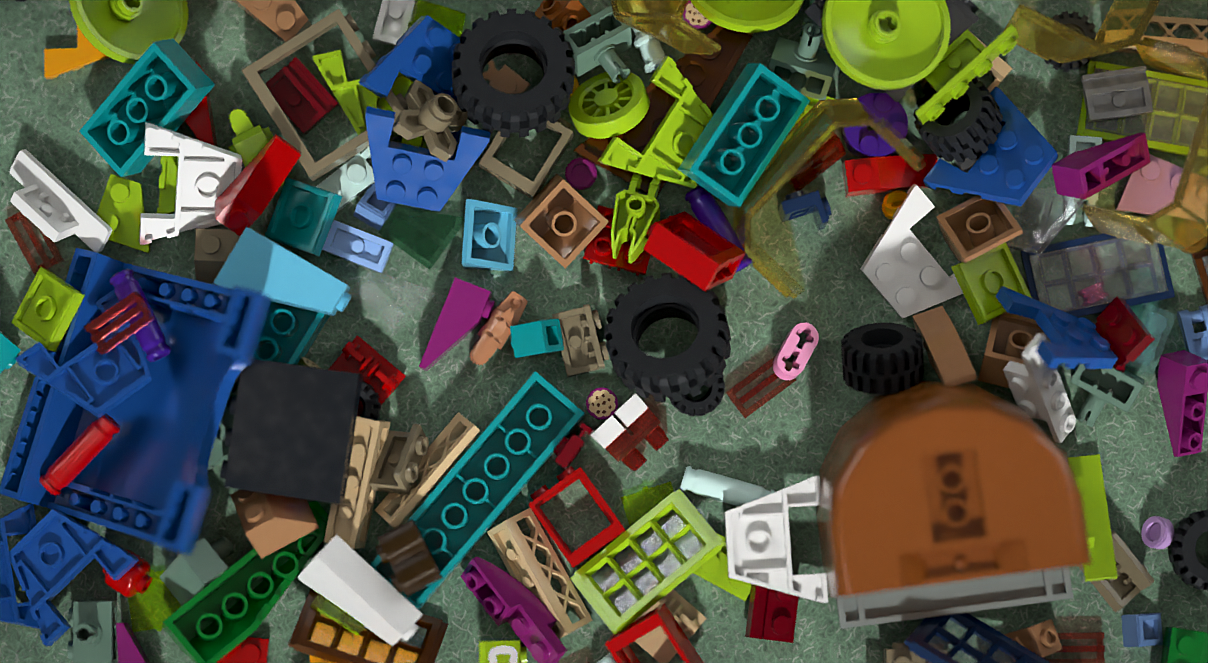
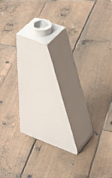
M337 534L297 577L308 587L391 646H394L401 638L407 642L419 629L415 623L423 614L403 595L398 593L389 582Z

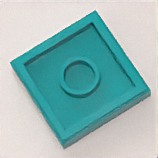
M287 177L264 237L320 257L342 196Z

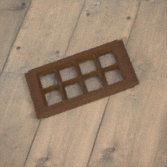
M310 589L288 646L296 651L333 663H435L448 628V623L423 614L415 623L419 629L409 640L405 642L401 638L394 646H391L323 596Z

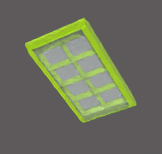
M1089 61L1087 74L1132 67ZM1146 70L1153 106L1152 113L1088 123L1084 96L1082 97L1076 136L1101 137L1102 141L1110 142L1142 132L1146 133L1148 149L1208 160V81Z
M679 488L578 569L570 579L611 632L616 635L718 553L725 543Z

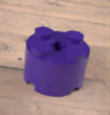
M887 93L865 94L850 105L844 116L841 131L843 142L847 149L859 158L892 156L900 148L907 135L908 118L902 105L899 102L896 103ZM871 121L874 124L881 125L879 134L875 130L869 131L867 129Z

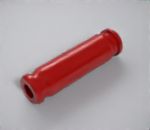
M107 413L92 422L48 468L47 473L40 476L39 481L42 486L51 494L59 495L61 489L68 486L112 440L113 435L120 432L119 424Z

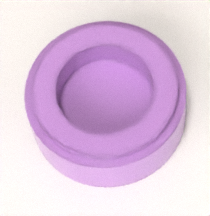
M1159 516L1148 518L1141 530L1144 544L1159 550L1168 547L1174 537V527L1171 521Z

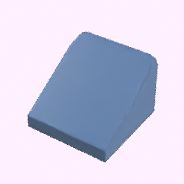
M373 183L358 202L354 217L381 231L397 203L377 200L375 184Z
M1161 613L1121 616L1124 647L1163 645Z

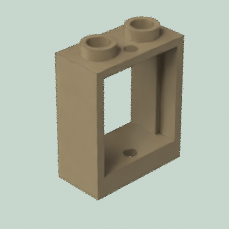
M561 117L555 123L547 121L546 127L561 137L534 181L494 158L507 138L500 137V131H498L483 155L479 166L484 171L533 200L542 189L574 137V132L570 130L571 124Z

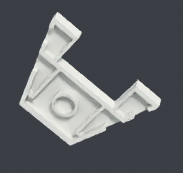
M145 123V155L178 156L175 213H140V245L152 243V240L165 236L167 238L175 237L183 231L195 228L204 229L221 224L215 219V200L241 173V155L166 128Z
M916 184L910 187L907 197L900 208H897L884 234H881L860 268L902 319L963 294L954 273L948 276L910 230L914 224L935 207Z
M820 476L811 477L724 512L728 578L816 602L828 603L826 573L792 574L788 507L820 505Z

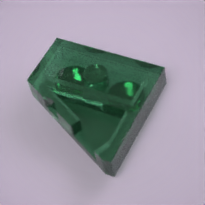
M396 207L378 233L428 270H431L460 231L465 219L457 216Z

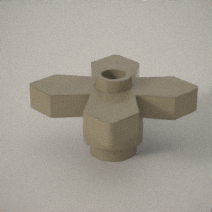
M415 80L408 88L404 98L410 110H402L397 116L392 130L407 140L424 136L430 154L443 162H447L457 146V141L451 132H458L465 125L468 117L467 111L462 112L450 95L445 93L434 95L430 87Z

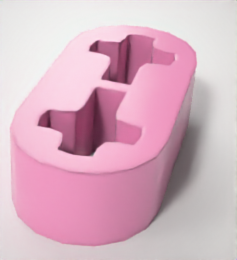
M799 323L787 334L773 361V370L780 379L792 380L804 370L819 340V334L812 324ZM804 332L807 334L806 340L808 342L798 348L796 347L800 340L798 335ZM791 355H794L795 358L792 362L793 368L790 371H787L785 369L786 363L784 361H786Z

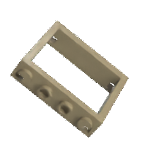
M340 9L332 12L241 70L285 140L301 152L298 160L313 182L369 147L367 130L315 162L260 74L337 25L369 73L376 66L372 59L377 55L367 40L361 43L355 32L359 30V27L350 13L344 16ZM390 90L388 96L384 97L393 112H395V120L402 110H410L401 93L395 96L393 91Z

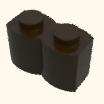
M413 519L377 537L380 544L375 546L376 551L383 564L390 562L395 572L390 575V578L398 593L404 591L407 596H410L443 579Z

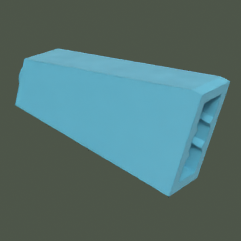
M248 227L245 228L213 282L217 286L233 290L236 286L260 292L270 297L271 301L335 316L338 310L343 312L352 296L348 294L351 288L344 282Z

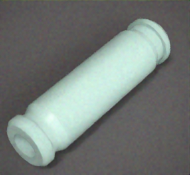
M692 466L686 467L680 487L682 491L689 490L693 494L738 507L775 492L772 489L769 491L762 486L706 470L692 469Z

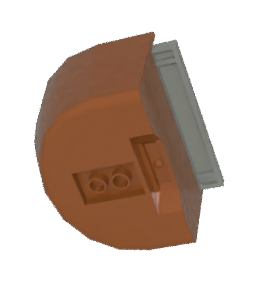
M919 381L918 385L912 386L905 391L875 396L840 427L819 470L821 499L820 505L817 506V526L823 569L827 575L828 597H836L840 629L1072 599L1073 591L1069 567L1092 564L1082 496L1066 454L1037 426L1024 410L974 384L963 383L957 386H945L942 382Z

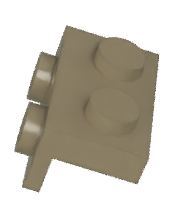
M586 304L580 308L552 314L553 319H559L564 345V350L561 353L567 377L604 369V361L609 360L605 341L599 342L596 333L597 329L602 328L598 310L591 311L590 304Z
M413 424L410 432L389 431L369 482L373 490L409 494L412 483L418 478L421 459L427 454L429 447L428 438L425 436L420 424Z
M1112 531L1118 578L1090 582L1114 612H1117L1140 591L1149 587L1154 582V579L1148 573L1145 566L1139 562L1127 547L1124 540L1115 531ZM1077 565L1083 572V566Z

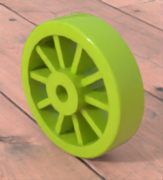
M604 72L582 83L574 91L568 104L569 114L577 131L586 137L604 139L621 135L635 127L645 117L650 105V99L641 78L630 72L624 81L618 75L620 83H613L608 73Z

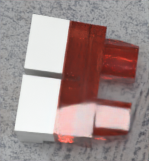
M635 393L615 412V416L633 435H630L613 415L591 434V437L618 463L622 462L634 472L647 461L636 449L644 439L656 452L669 441L665 432L659 426L661 424L659 419Z

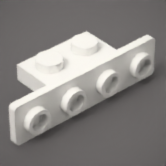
M26 149L19 151L10 169V174L25 188L15 191L10 202L53 242L76 234L94 252H101L112 233V228Z
M1037 333L1022 352L1024 364L1009 361L1003 371L1017 406L1024 410L1030 418L1047 421L1054 441L1062 443L1066 436L1073 431L1077 420L1058 370L1048 368L1036 352L1041 341H1047L1045 335Z

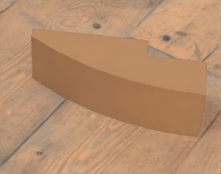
M943 306L912 316L916 332L922 336L923 347L927 352L929 362L943 385L957 386L977 379L964 345Z

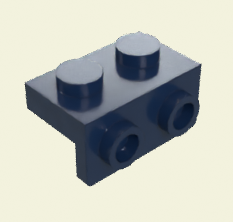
M803 190L784 196L785 200L781 202L778 209L782 223L812 213L818 231L826 227L829 216L832 213L826 196L821 198L818 190L805 195Z

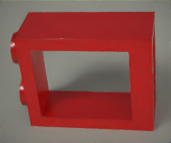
M685 211L669 216L659 222H654L647 231L646 237L648 240L643 248L704 291L731 280L746 254L745 251Z
M571 466L556 477L559 481L550 489L544 485L532 493L530 497L533 501L528 505L574 568L626 530L583 469L579 467L577 470H574ZM577 480H580L611 525L571 552L540 507Z
M665 603L636 619L622 632L619 631L616 635L612 634L605 643L617 663H640L629 644L661 626L684 663H704Z

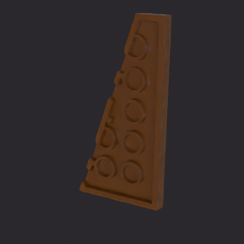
M717 26L698 42L692 50L675 62L677 69L684 78L688 79L693 86L694 92L709 109L751 41L752 34L732 31ZM654 83L646 87L650 105L645 117L629 131L615 136L639 153L643 152L675 101L674 97ZM589 137L584 143H581L574 149L576 154L590 160L595 165L630 184L633 172L598 162L613 137L604 139ZM642 175L641 186L638 190L648 194L649 185L653 178ZM661 180L657 198L660 192L662 191L663 187L665 186L666 181Z

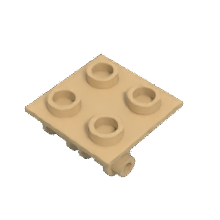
M655 579L642 595L645 596L660 582ZM674 589L641 615L643 616L665 603L688 639L707 619ZM661 626L635 641L659 663H669L677 653V650Z

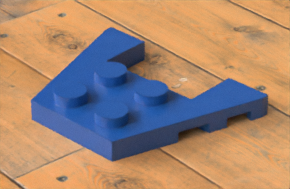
M421 16L396 41V46L387 55H383L369 73L364 74L359 84L380 98L387 97L400 72L411 81L418 80L430 87L434 95L440 93L450 95L457 104V96H454L452 88L453 51L455 45L460 43V37L430 16ZM461 129L458 132H451L457 143Z
M995 86L990 94L1000 107L999 111L1003 119L999 122L1003 127L1001 132L996 135L997 140L995 143L989 144V150L984 154L982 153L968 173L940 158L923 181L925 186L930 189L936 190L937 187L950 189L951 193L963 195L965 192L980 195L981 199L1021 207L1052 167L1051 165L1056 162L1058 154L1001 89Z
M366 107L365 120L377 200L440 212L490 141L489 131L462 126L455 154L447 162H443L430 154L427 148L390 141L395 112Z
M1001 286L995 297L1007 313L1034 319L1051 341L1042 340L1036 349V352L1048 368L1057 369L1060 363H1065L1064 366L1067 369H1074L1077 363H1085L1084 367L1086 369L1113 368L1118 358L1109 348L1110 343L1096 331V325L1083 317L1078 318Z
M114 290L96 301L97 307L114 329L59 367L40 341L15 358L22 368L98 418L152 381L143 350Z
M28 504L0 518V621L40 629L37 620L34 621L30 612L32 608L30 602L17 603L7 537L28 534L37 525L34 504Z
M52 509L9 551L10 561L22 591H25L32 607L30 612L34 621L37 620L42 633L40 637L45 646H52L71 627L51 600L94 558H96L113 580H119L139 561L133 554L58 509Z

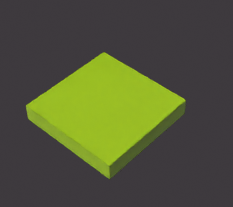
M1006 242L967 263L960 262L951 267L978 325L1007 312L995 297L1001 286L1032 298Z
M40 267L11 323L36 342L40 341L47 350L56 352L85 295L50 270Z

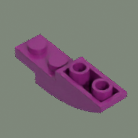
M480 557L472 558L460 577L484 607L486 613L491 616L497 626L508 622L513 632L521 639L538 663H558L567 649L551 629L557 619L531 591L507 572Z

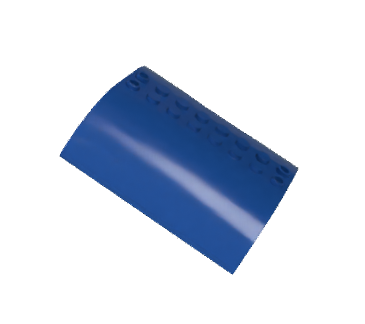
M76 248L65 282L85 296L56 352L47 350L59 367L114 329L97 307L96 301L114 290V286L109 282L110 277L125 269L133 270V276L139 282L166 338V344L171 348V352L166 357L154 362L146 359L152 381L107 412L119 424L120 432L113 435L112 440L68 486L61 489L59 495H53L47 491L39 481L40 476L47 473L48 468L92 422L98 420V417L35 376L1 481L0 494L49 509H58L65 514L154 542L156 545L177 552L192 555L212 493L207 480L211 451L233 384L240 372L253 361L272 299L260 292L236 286L233 290L127 264L97 252Z

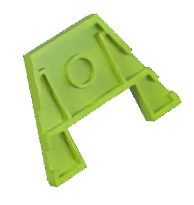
M341 50L313 56L316 66L358 135L367 130L365 120L367 106L393 112L384 97L380 98L359 84L360 79L348 82ZM399 72L391 90L395 96L401 93L405 98L407 90L413 81ZM394 131L391 133V137L399 136Z
M664 56L650 81L675 98L673 105L642 153H639L618 137H613L598 162L695 189L697 183L679 171L678 168L713 117V113L694 92L693 86L688 79L684 78L677 69L674 60L669 56Z

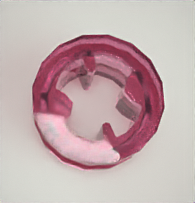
M1104 281L1076 292L1078 296L1083 298L1082 307L1110 296L1108 292L1103 290Z

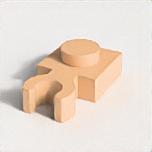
M493 60L487 63L489 69L483 73V77L496 90L508 94L524 93L530 86V83L507 65H504L498 71Z

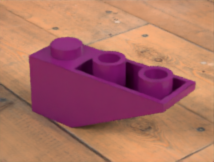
M1186 350L1161 354L1157 387L1173 455L1175 457H1182L1200 453L1202 450L1208 393V360Z

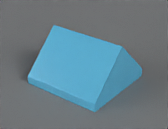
M466 199L462 265L464 268L513 271L516 222L514 219L517 217V208Z

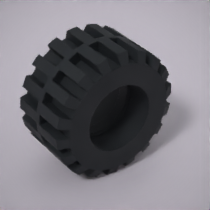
M976 77L968 83V90L956 100L952 98L944 105V112L932 122L928 120L925 124H922L915 112L937 92L933 88L929 89L927 87L923 91L924 97L918 98L916 102L919 108L914 110L915 127L934 154L939 158L943 157L945 161L952 162L955 158L959 163L964 162L967 157L970 160L977 158L976 154L981 151L984 154L989 150L987 146L990 143L994 144L997 140L995 134L1001 132L1002 126L999 122L1003 119L999 111L1000 107L986 86L981 81L979 82ZM968 111L962 120L948 125L956 115Z
M873 323L854 328L843 336L844 339L841 341L843 380L849 387H853L854 390L877 395L894 394L918 385L919 381L923 379V339L921 334L916 332L914 328L895 323Z
M1202 510L1189 514V517L1183 518L1179 522L1178 528H1174V537L1168 546L1171 549L1172 555L1168 556L1170 562H1173L1175 568H1173L1176 575L1183 577V582L1193 585V588L1208 591V569L1199 562L1195 552L1198 538L1202 533L1208 531V510Z

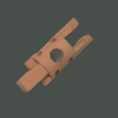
M511 291L493 309L489 319L477 333L479 338L469 353L470 361H473L476 365L486 364L497 349H502L511 334L510 326L518 325L528 303L524 297Z

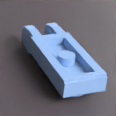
M334 220L322 250L383 274L394 243Z

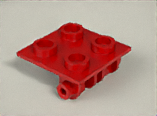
M598 205L597 211L609 222L586 246L583 259L590 260V264L595 262L608 265L609 269L616 267L617 271L624 269L625 271L636 273V276H639V274L646 275L651 254L644 250L633 263H629L630 239L622 244L617 258H613L611 228L614 209Z
M358 335L352 342L349 341L344 346L342 354L328 369L363 374V381L370 384L374 388L373 390L378 393L381 406L406 377ZM359 400L357 416L360 417L363 412V403L361 400Z

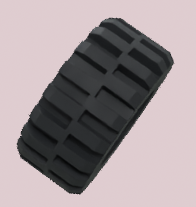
M516 8L507 9V14H499V11L496 10L488 13L487 20L484 21L483 18L479 17L472 22V31L465 29L460 36V43L455 45L452 61L454 96H457V104L462 112L467 111L468 120L474 125L481 122L482 130L489 131L490 134L493 133V130L500 131V137L510 138V133H519V138L529 136V130L532 129L539 133L546 129L548 120L550 123H555L561 116V110H566L570 102L575 74V59L572 58L573 50L570 42H564L565 34L559 27L552 29V21L545 16H542L539 20L535 18V12L525 10V14L516 13ZM519 53L535 60L542 68L544 76L541 82L533 89L524 93L508 94L490 86L483 77V69L489 61L499 55Z
M662 273V278L654 279L653 275L644 277V283L637 285L634 282L627 287L628 293L626 295L619 294L614 301L616 309H609L607 314L608 324L604 327V336L613 368L617 376L622 378L623 384L630 390L635 388L637 395L643 398H648L651 394L654 400L658 402H665L666 397H673V401L677 402L683 401V395L691 393V396L694 397L701 394L700 388L703 385L709 388L716 382L714 374L723 373L726 367L725 359L730 357L731 346L729 341L731 336L724 308L720 305L719 298L713 291L702 290L682 275H679V278H673L672 273ZM664 318H681L697 327L698 333L692 345L684 352L673 357H653L644 353L638 346L643 332L651 324Z

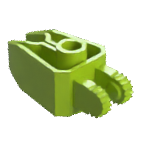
M237 108L236 110L233 109L228 118L236 134V137L231 139L233 145L229 146L231 152L241 155L242 162L246 167L274 136L269 127L264 129L261 125L255 127L250 117L247 116L246 111Z
M637 173L633 174L628 190L624 189L616 194L611 228L613 258H617L622 244L630 239L629 263H633L644 251L643 248L648 240L646 237L647 231L654 222L660 219V205L656 198L661 180L653 178L649 185L648 194H640L638 189L641 186L642 175Z

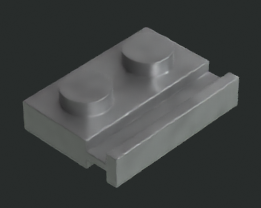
M1146 66L1087 74L1080 77L1083 84V96L1088 123L1153 112L1149 82L1146 76Z

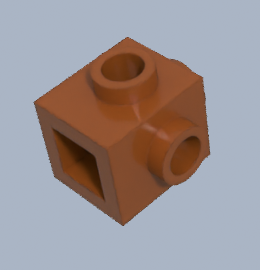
M543 0L540 7L535 11L537 19L540 20L542 16H545L552 21V29L559 27L562 32L592 16L579 0Z

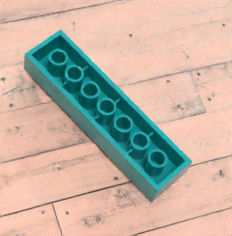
M536 371L409 518V520L413 519L443 576V579L410 596H407L404 591L400 592L418 610L423 607L554 453L560 441L567 437L585 416L581 409ZM378 555L370 566L395 588L390 578V575L395 573L390 562L383 564Z

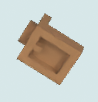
M1051 619L1004 634L1042 658L1062 649Z

